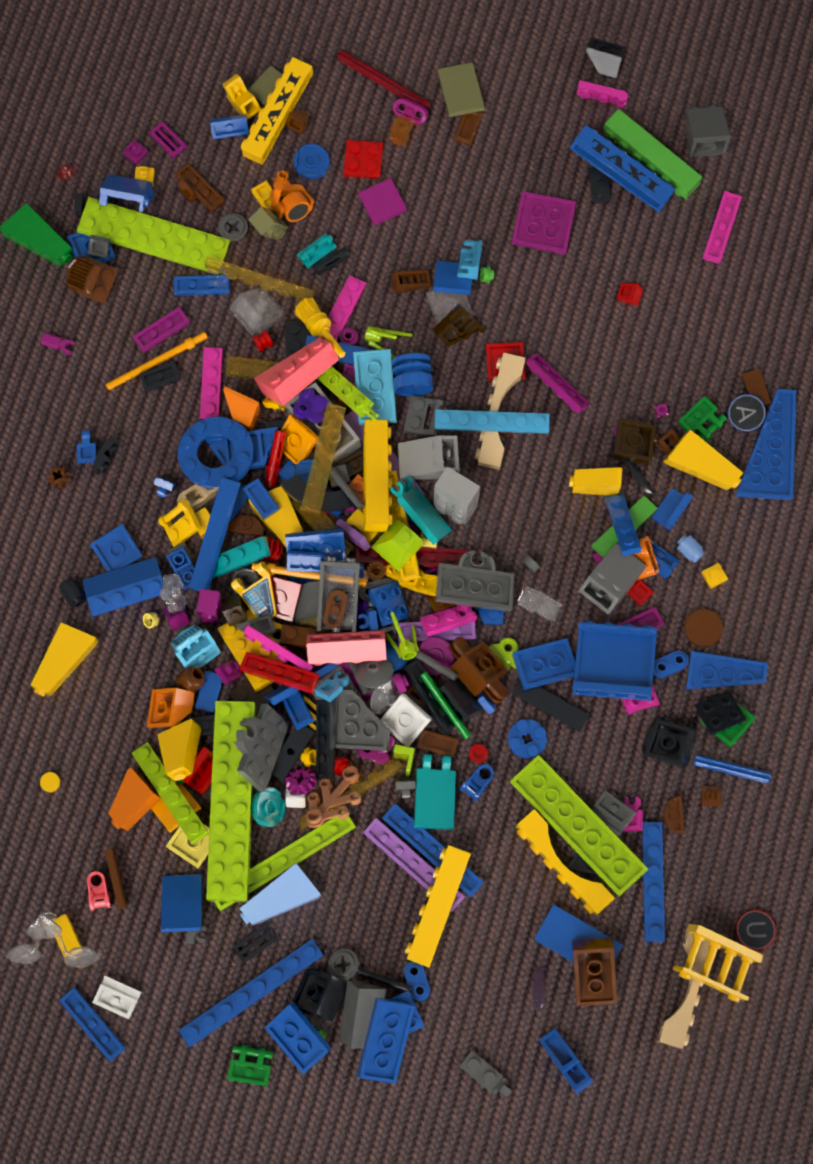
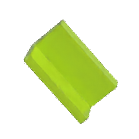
M395 744L394 758L408 761L406 776L410 777L415 748Z

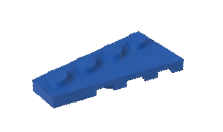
M691 651L685 690L762 684L766 682L768 663Z

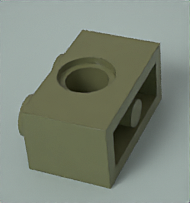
M260 207L248 219L262 236L274 240L283 237L285 231L289 228L281 218L279 219L275 211Z

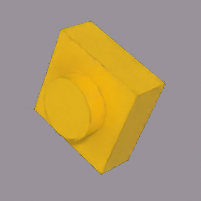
M719 563L701 572L710 589L728 580Z

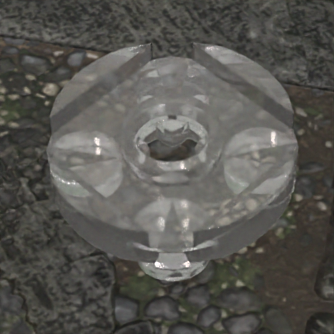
M178 574L164 575V588L160 590L162 600H166L168 611L174 613L184 610L186 596L182 595L181 592L184 585Z

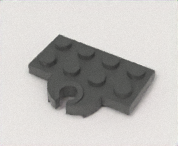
M474 550L464 553L457 565L438 564L435 602L506 612L512 611L514 573L496 571L492 556L490 557L481 551L479 555L481 564L476 565L472 561V557L475 554Z
M261 704L257 717L243 718L239 723L241 726L246 727L247 733L245 730H237V741L234 743L243 754L237 772L259 792H265L289 724L271 706Z

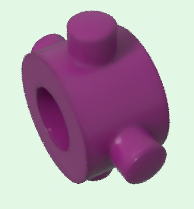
M666 403L658 406L655 405L654 409H656L657 418L669 415Z

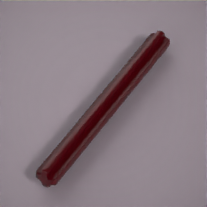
M341 50L338 53L337 59L399 97L412 100L424 106L427 111L429 110L431 103L346 51Z

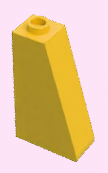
M692 430L684 434L663 461L671 467L725 490L732 487L736 488L741 482L740 477L743 474L741 470Z
M280 486L268 491L280 510L266 520H263L249 499L248 501L251 509L275 538L283 544L287 551L285 534L301 533L303 530L287 493Z
M60 623L31 683V686L35 689L34 692L45 697V694L52 696L99 642L97 638L64 623Z

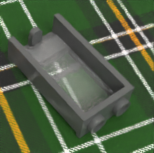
M325 556V559L320 560L317 631L329 629L333 632H340V630L356 632L360 562L356 561V558L344 557V560H336V557ZM340 589L347 595V605L343 621L339 627L329 628L323 620L328 595L331 591ZM338 595L335 596L334 601L340 602L341 597ZM332 614L329 619L335 621L337 616Z

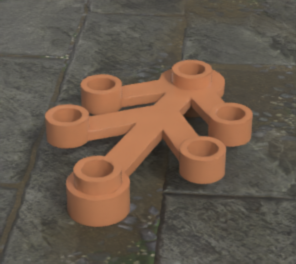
M349 766L343 770L344 780L332 794H330L332 789L330 779H322L319 782L323 796V804L319 809L320 797L318 793L312 792L307 796L310 811L306 814V823L309 827H319L325 820L335 817L346 819L350 814L346 806H340L332 811L328 810L346 803L358 805L361 802V796L356 791L340 797L350 784L358 782L359 773L356 767Z

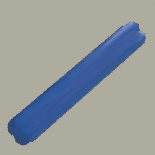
M696 755L694 758L695 766L763 783H769L771 773L701 755Z

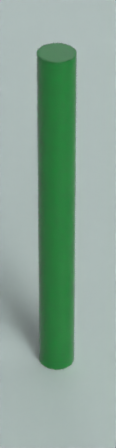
M427 671L420 675L463 738L467 739L470 737L471 734Z

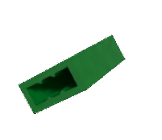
M27 203L0 226V231L4 237L60 267L63 264H67L74 255L72 248Z

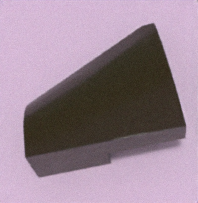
M458 304L432 330L446 345L451 346L459 340L470 338L469 335L480 331V333H483L485 328L463 306Z

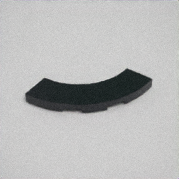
M298 475L293 476L280 485L293 500L316 511H342L355 506L343 490L334 492L320 491L307 485Z

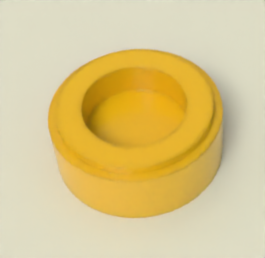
M48 772L41 777L40 785L43 790L52 793L59 789L61 781L58 775Z

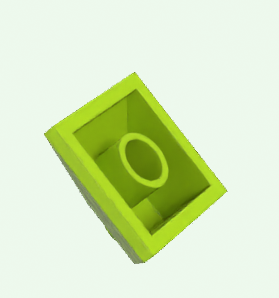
M396 519L387 529V532H384L371 548L399 572L421 548L424 542L410 528Z

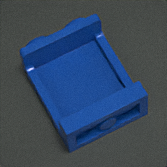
M109 174L100 187L99 205L107 206L110 199L116 197L139 202V212H143L146 207H149L150 200H153L154 197L152 182Z

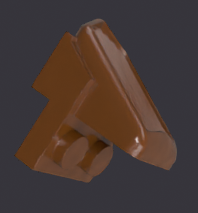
M82 254V257H76L67 267L66 284L69 286L68 289L104 304L118 270Z

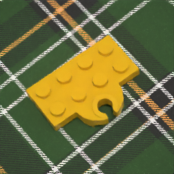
M250 609L247 611V621L256 619ZM227 622L217 628L240 666L246 652L284 663L277 658L278 653L272 650L269 653L260 647L262 643L255 640L252 642L244 637L246 633L237 630L236 625L229 626ZM273 622L276 632H281L282 625ZM273 635L267 636L280 644V639H274ZM244 673L255 692L273 683V681Z

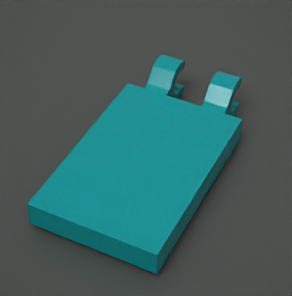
M408 475L405 477L407 485L403 480L397 482L400 490L395 485L390 490L399 498L397 499L398 503L434 545L448 535L452 529L418 487L413 486V478Z
M424 754L422 757V769H416L414 828L453 830L456 771H450L451 756H443L441 770L431 769L432 755Z

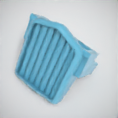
M193 625L182 631L171 642L172 647L175 649L174 653L184 668L188 666L201 668L222 653L206 629L203 630L198 625Z

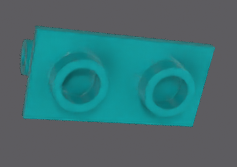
M325 233L299 252L297 256L308 269L336 249L337 246L332 242L333 238L331 235Z

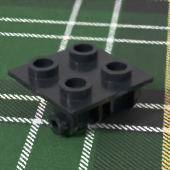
M730 690L694 705L707 727L706 733L708 736H714L718 732H724L727 728L731 729V727L738 724L742 725V722L747 721Z

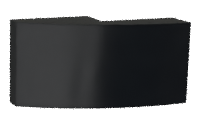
M113 435L103 444L95 458L92 469L97 476L100 473H105L110 468L111 462L108 456L114 455L120 446L118 440Z

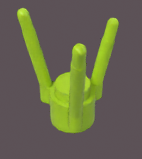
M369 326L365 334V340L369 341V346L375 347L378 350H384V348L376 344L381 342L382 337L397 339L396 335L412 337L413 335L412 333Z
M391 612L390 615L401 640L399 647L388 633H385V637L393 646L399 658L410 660L419 651L415 626L411 627L412 642L405 640L394 612Z

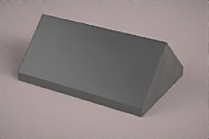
M352 980L347 981L339 1040L348 1047L364 1048L376 997L385 999L386 988Z

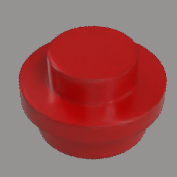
M474 744L469 750V758L474 763H483L488 757V750L482 744Z
M337 757L335 759L334 773L340 776L343 770L349 767V760L346 757Z

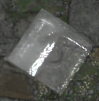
M263 287L240 293L229 308L252 336L267 330L286 315Z

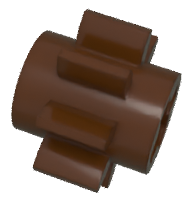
M55 465L52 471H48L50 478L47 481L48 483L53 482V489L58 486L63 490V486L66 484L70 485L67 478L71 477L70 472L65 473V466L60 469Z

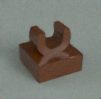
M302 109L299 112L292 110L288 116L287 127L303 135L307 127L308 118L306 115L308 113Z
M702 786L701 806L721 807L722 787Z

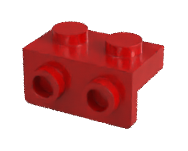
M203 747L196 754L193 774L182 779L188 786L202 795L207 792L212 784L213 753Z

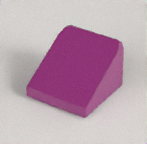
M182 602L164 608L172 630L190 623Z

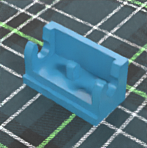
M466 240L464 245L471 246L472 248H461L457 277L477 280L482 240Z

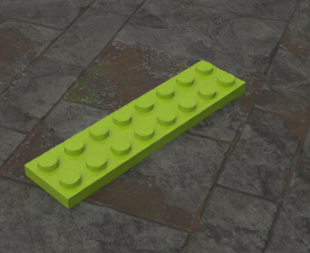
M88 197L77 228V233L90 237L95 235L110 239V243L215 275H220L230 244L229 239L108 203L107 206L99 205V200Z
M539 755L510 780V783L618 897L648 871V868Z

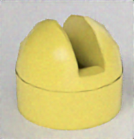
M155 612L144 614V625L147 628L156 627L160 622L158 614Z

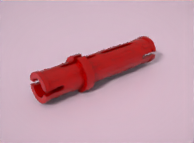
M275 430L269 464L266 465L267 474L264 483L266 487L276 488L278 472L281 471L280 462L287 432Z

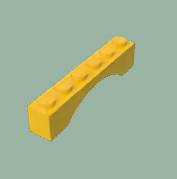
M535 809L516 825L518 829L516 831L523 840L527 839L531 843L529 847L536 855L541 854L544 858L543 863L550 870L553 868L558 873L556 877L563 885L568 884L571 888L570 893L577 900L580 898L585 903L583 907L590 915L594 913L596 916L615 899L602 883L583 879L562 864L551 845L548 823Z

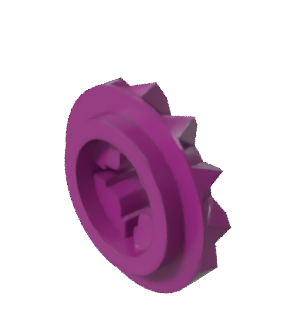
M305 767L300 770L295 768V771L289 772V776L285 778L287 789L291 793L298 795L310 792L317 783L316 774L311 769H305ZM303 777L304 780H302L300 784H298V780H300V778Z

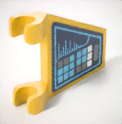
M262 561L255 567L256 571L262 576L261 579L245 588L242 580L236 578L231 583V586L242 597L256 618L269 614L272 618L277 615L270 571Z

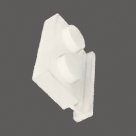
M104 976L103 982L92 1003L130 1019L142 992Z

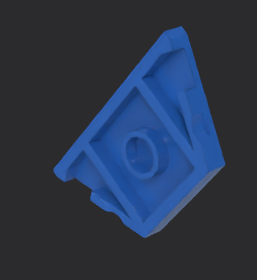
M278 427L248 431L254 447V459L249 470L266 467L271 454L275 430H278ZM223 436L207 438V444L222 465L225 466L230 462L234 454L232 442Z

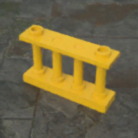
M688 924L686 932L693 934L692 938L694 940L684 967L674 966L673 970L679 972V976L688 980L693 978L727 994L728 999L732 1001H748L749 997L740 993L749 965L753 962L761 963L763 955L705 927ZM706 940L709 942L710 948L701 974L692 971V967L701 942ZM723 948L725 949L724 953H726L716 982L709 979L708 976L717 950ZM738 955L741 957L742 963L734 987L731 989L724 986L733 958Z

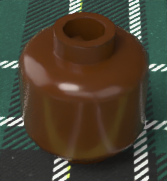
M195 666L186 667L176 677L178 688L196 693L205 683L203 671Z

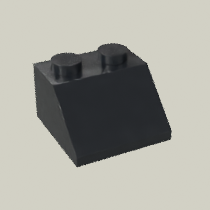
M459 677L455 681H451L441 687V693L463 724L482 711V707L477 701L478 696H473Z
M306 968L292 1002L306 1013L333 1022L345 994L347 983L333 975Z

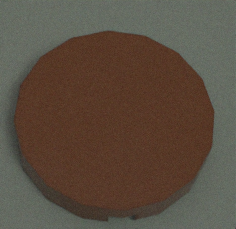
M700 609L691 613L684 625L686 638L697 647H710L718 642L723 632L722 620L716 613L707 609Z

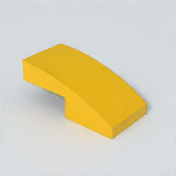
M420 570L421 578L404 583L400 578V586L426 595L436 596L437 576L424 574Z

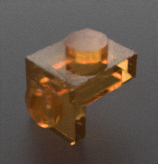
M398 115L390 128L391 141L396 145L406 147L414 122Z

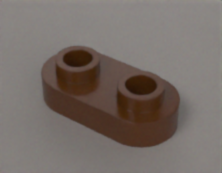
M335 589L328 595L323 620L329 628H337L343 621L347 605V595L343 590ZM337 595L340 596L341 601L335 602L334 597ZM330 615H336L337 619L335 621H331L329 619Z

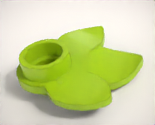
M505 638L500 644H492L489 647L508 670L510 667L516 669L512 653L518 651V644L514 639ZM510 645L512 650L506 651L505 646Z

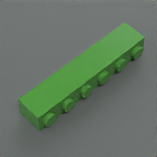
M620 109L604 124L603 132L609 140L615 141L619 148L631 154L634 160H638L649 171L655 172L663 181L670 183L676 189L674 192L679 197L687 199L700 185L702 180L700 174Z

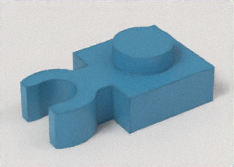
M337 672L334 675V679L327 678L315 689L316 695L331 702L343 692L342 687L349 684V676L346 675L342 678L341 672Z

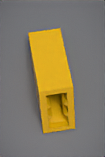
M622 468L575 469L573 476L570 475L569 487H572V493L604 496L618 495L621 488Z
M192 719L157 734L165 772L174 781L182 780L186 776L193 774L201 726Z

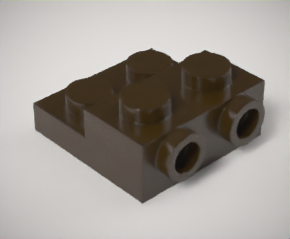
M619 418L613 456L630 459L632 463L648 466L651 461H654L656 451L653 450L658 437V433L655 432L656 425Z

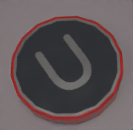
M752 910L744 913L738 919L735 932L737 939L743 946L751 950H761L773 942L776 927L768 914L763 911Z

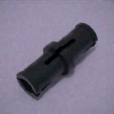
M343 247V249L332 255L328 254L325 259L312 266L319 276L328 269L337 267V264L350 258L347 249Z

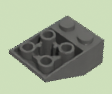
M616 543L578 591L609 615L616 610L647 565L632 554L622 556L619 544Z

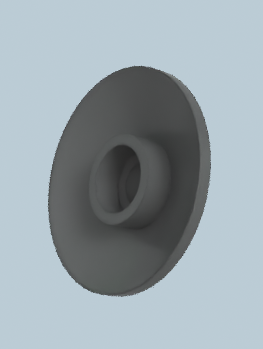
M388 660L380 662L363 661L356 667V681L366 688L381 687L391 680L394 673L393 666Z

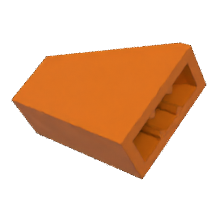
M131 767L127 770L108 813L113 819L111 823L117 829L122 828L126 831H129L161 799L139 772Z

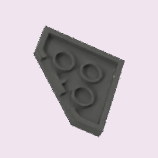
M343 690L333 699L335 700V748L389 751L390 731L355 690Z

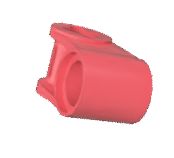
M94 871L90 873L87 878L90 910L94 911L95 908L101 907L111 908L107 877L101 872ZM100 875L102 883L99 886H94L92 883L93 878Z

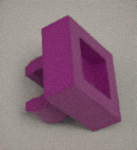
M135 140L122 152L123 156L136 166L149 153L146 148Z
M230 660L215 669V672L225 686L240 679L242 673L239 671L240 665L237 661L233 662Z

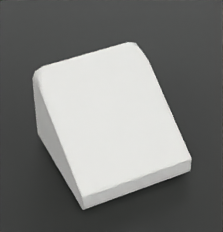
M286 788V807L305 808L306 794H293Z

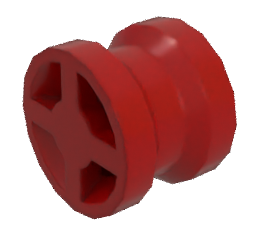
M263 330L260 335L252 336L260 353L265 348L274 346L266 330Z

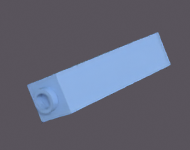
M294 864L240 908L243 912L240 916L246 924L250 922L254 926L320 898L321 894L299 866Z

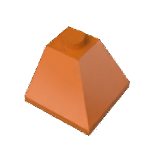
M225 386L223 391L232 419L240 423L247 431H253L261 416L259 402Z
M179 688L152 689L147 728L176 726L192 712L194 692Z

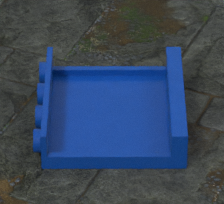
M593 621L579 622L573 695L651 701L657 628L648 625L634 627L631 624L620 626L610 622L595 624Z

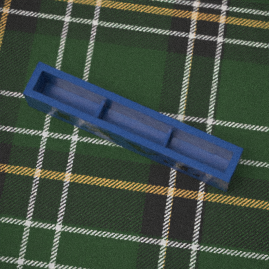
M585 125L570 147L573 152L658 213L676 190L670 183L659 178L655 172L649 171L638 160L631 158L624 150L617 148L609 139L602 137L595 129Z

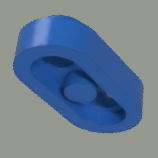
M675 651L655 660L653 675L656 678L663 679L684 670L689 662L687 654L683 651ZM680 657L682 663H677L676 658ZM663 665L665 667V670L660 671L658 669V666Z
M413 961L409 962L405 966L404 974L407 985L412 986L410 995L416 1001H424L430 993L424 968L421 964ZM411 968H417L418 973L412 975L410 973ZM422 987L424 990L423 994L418 995L416 989Z

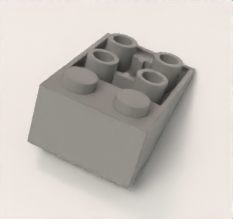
M434 436L398 443L400 480H405V477L408 475L413 480L439 479L446 467L451 468L457 473L460 471L457 436Z

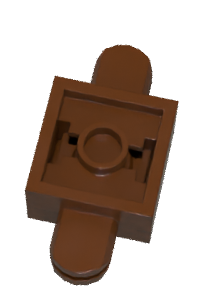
M456 637L448 647L449 651L457 659L450 668L458 674L459 679L475 697L485 691L494 703H501L508 696L509 691L500 682V679L509 670L484 641L471 648L464 638Z

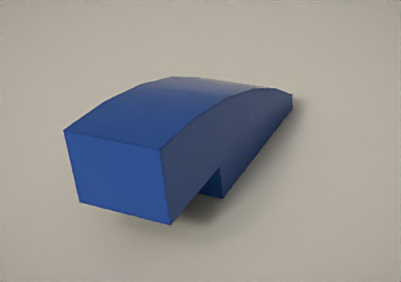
M555 1028L539 1039L576 1094L593 1083L589 1074Z

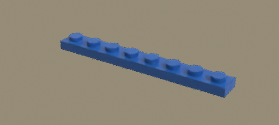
M311 939L178 1031L189 1048L324 955L314 940Z

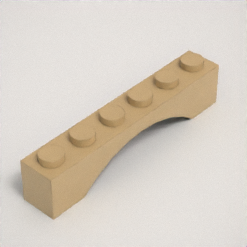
M503 353L502 358H498L496 369H499L498 376L494 375L492 383L495 391L494 394H490L488 405H491L490 412H498L506 393L521 380L525 357ZM481 431L479 441H482L481 449L477 448L475 459L478 460V465L500 470L504 447L500 441L498 432Z
M686 932L683 942L687 957L694 940L692 938L693 934ZM706 940L701 942L692 967V971L701 974L710 947L709 942ZM693 978L689 980L688 989L682 1003L669 1018L662 1022L657 1042L683 1049L684 1045L687 1046L690 1034H687L688 1027L693 1025L695 1014H692L694 1006H698L700 995L697 993L699 986L702 987L703 983Z

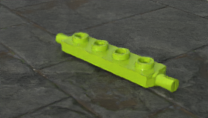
M332 366L317 378L361 418L367 415L375 421L379 417L372 410L374 403Z

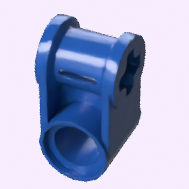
M485 764L479 766L473 775L462 785L460 791L466 792L473 798L472 801L476 802L493 779L494 771L492 767ZM481 770H489L490 777L482 779L479 775Z

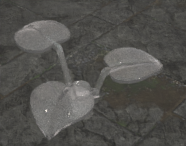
M40 913L37 919L27 928V935L37 939L36 944L33 947L29 944L18 945L7 953L6 958L21 964L34 963L41 957V952L37 950L40 940L58 937L63 953L66 955L64 963L69 966H89L95 963L101 957V954L99 955L96 951L87 947L73 948L68 952L61 937L62 929L56 923V915L53 913Z

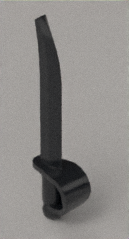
M613 445V446L610 448V452H609V453H610V456H611L613 459H615V460H619V459H621L620 457H615V456H613V453H614V445ZM623 458L642 489L655 497V492L648 485L636 464L630 462V459Z

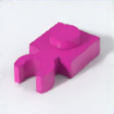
M629 797L625 798V805L637 814L623 832L643 831V811L638 810L641 806L639 797L635 798L634 804H630Z

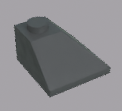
M319 581L308 582L302 585L294 616L295 626L317 624ZM324 581L323 597H326L330 594L329 581ZM323 600V610L326 607V600Z

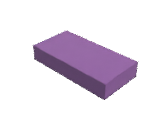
M342 519L336 522L338 529H343L344 536L362 550L367 551L371 547L362 534Z

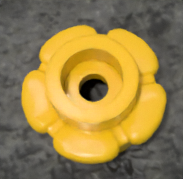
M309 747L305 748L301 754V760L306 767L316 764V750Z

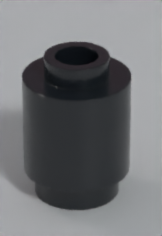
M68 578L60 583V593L70 607H79L85 602L86 595L75 580L73 581L72 578Z

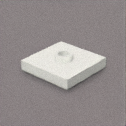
M404 693L399 696L381 718V722L388 728L390 733L406 747L413 743L432 720L425 711Z

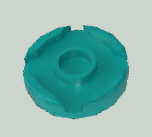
M266 788L265 792L257 791L251 803L252 815L257 824L262 827H274L284 817L285 801L281 798V793L275 788Z

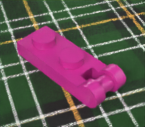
M579 81L577 95L582 98L595 99L601 103H612L619 109H623L626 106L627 92Z
M458 605L421 617L420 623L428 637L472 623L477 620V615L472 611L471 606Z

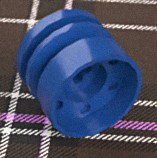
M409 353L392 359L393 374L396 376L393 380L395 394L411 397V395L420 396L433 391V378L429 374L432 371L431 357L429 355Z

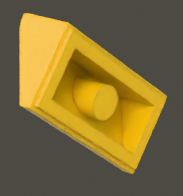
M63 914L49 923L65 959L84 951L67 914Z

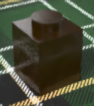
M238 593L221 599L222 612L229 626L248 620L246 606Z

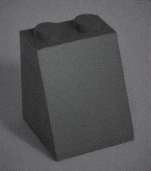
M711 105L707 108L691 107L686 109L684 123L689 157L725 155L731 138L723 107Z

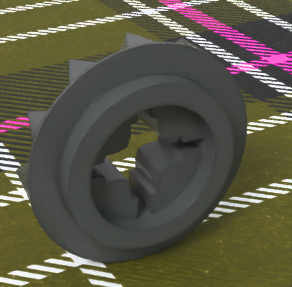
M233 213L224 216L220 220L218 229L223 238L229 239L230 242H239L240 239L245 237L248 231V224L243 216ZM235 225H237L236 228L238 232L234 230L230 232L229 226L234 227Z
M340 949L330 957L328 969L331 975L342 981H347L350 978H354V975L358 972L360 962L353 951ZM344 959L346 963L351 964L349 966H346L345 972L343 968L337 967L343 964Z

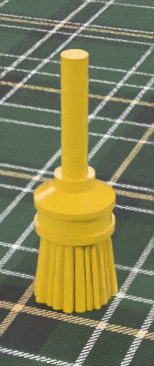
M313 297L304 298L295 306V315L306 325L312 336L324 337L326 341L331 343L336 354L340 358L344 357V350L329 332L331 327L330 319L327 318L325 313L321 312Z

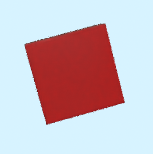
M640 579L629 590L627 595L636 604L641 606L654 592Z

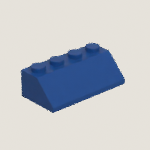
M156 557L82 580L92 617L168 594Z

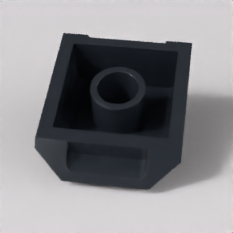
M655 719L648 728L642 745V753L644 756L659 762L685 769L689 764L696 743L697 733L692 728Z

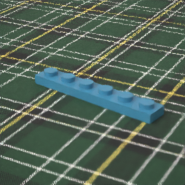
M435 409V430L549 434V414Z

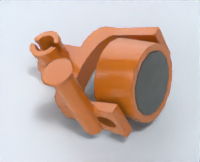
M281 170V174L278 171L277 177L274 179V190L270 192L269 197L271 209L276 211L279 219L283 218L284 214L290 222L300 221L312 211L314 199L302 185H291L286 171Z

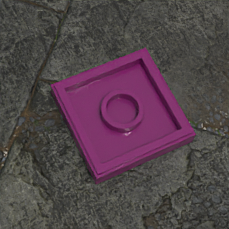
M391 178L358 192V196L373 226L407 211Z

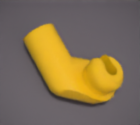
M391 564L385 566V575L399 583L401 578L400 572Z

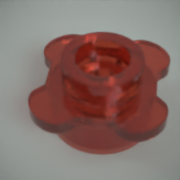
M66 164L58 168V173L54 176H59L61 180L69 178L74 174L72 170L74 165L68 167Z

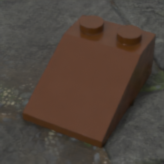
M612 938L573 940L572 950L577 1006L617 1004Z

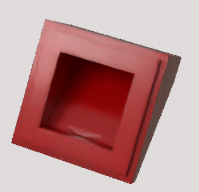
M621 283L617 300L638 306L643 289L637 283Z

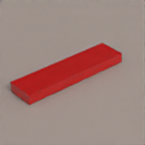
M246 652L239 668L240 672L312 694L320 678V675L249 652Z

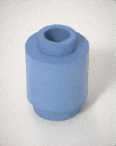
M684 535L677 542L679 544L677 549L689 561L692 560L696 563L705 554L702 550L703 547L691 535L688 537Z

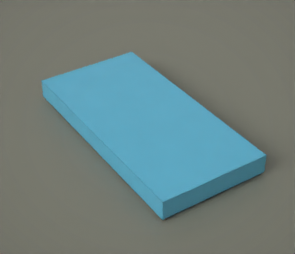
M391 349L353 352L356 388L374 403L372 410L379 415L376 418L377 420H388V423H397ZM358 415L359 426L364 425L365 419H372L367 415L362 418Z

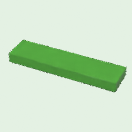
M645 496L629 509L635 530L658 509ZM613 525L591 546L602 558L618 543Z

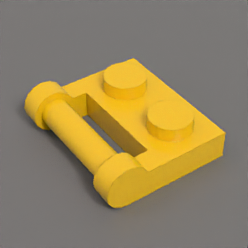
M184 498L169 513L162 515L158 519L159 524L164 527L173 547L185 542L202 528L189 501ZM183 511L185 515L172 524L171 520Z

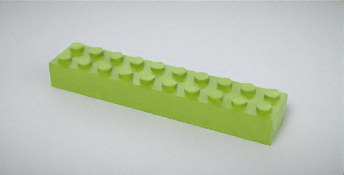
M215 701L206 900L248 902L253 786L237 772L243 754L237 749L234 742L237 741V730H245L247 733L246 727L239 724L243 718L256 717L257 706L255 702Z

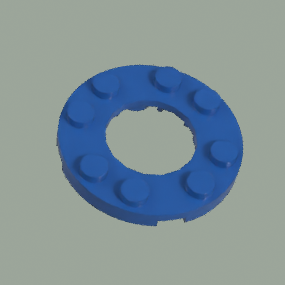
M210 417L193 424L184 433L178 446V461L185 476L194 484L208 489L219 487L221 478L238 482L249 471L254 459L253 442L248 431L237 421L226 417ZM217 436L229 439L234 446V454L230 462L225 466L209 468L198 460V448L204 440Z

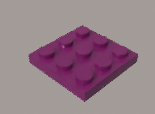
M522 191L511 245L566 255L576 201Z

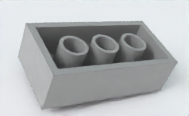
M316 383L306 388L313 389L315 396L327 398ZM300 394L285 404L289 415L294 414L293 407L299 401ZM329 400L327 408L322 411L325 421L312 423L307 418L300 420L319 437L315 448L320 450L333 466L360 448L361 442Z
M446 467L434 486L433 506L440 514L444 515L446 513L451 516V520L459 525L462 523L466 526L478 507L480 486L451 468Z

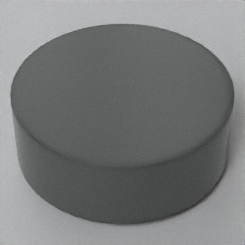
M525 555L522 558L523 563L532 572L540 569L539 565L529 555Z

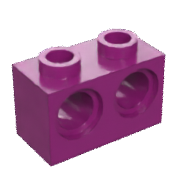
M200 589L196 612L203 623L214 624V622H219L222 608L220 592Z

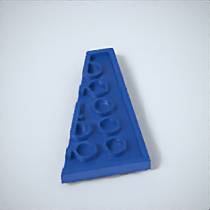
M777 389L735 497L793 500L796 390Z

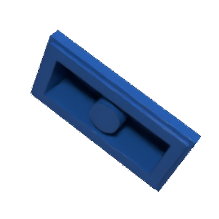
M650 540L660 572L658 574L667 579L680 560Z

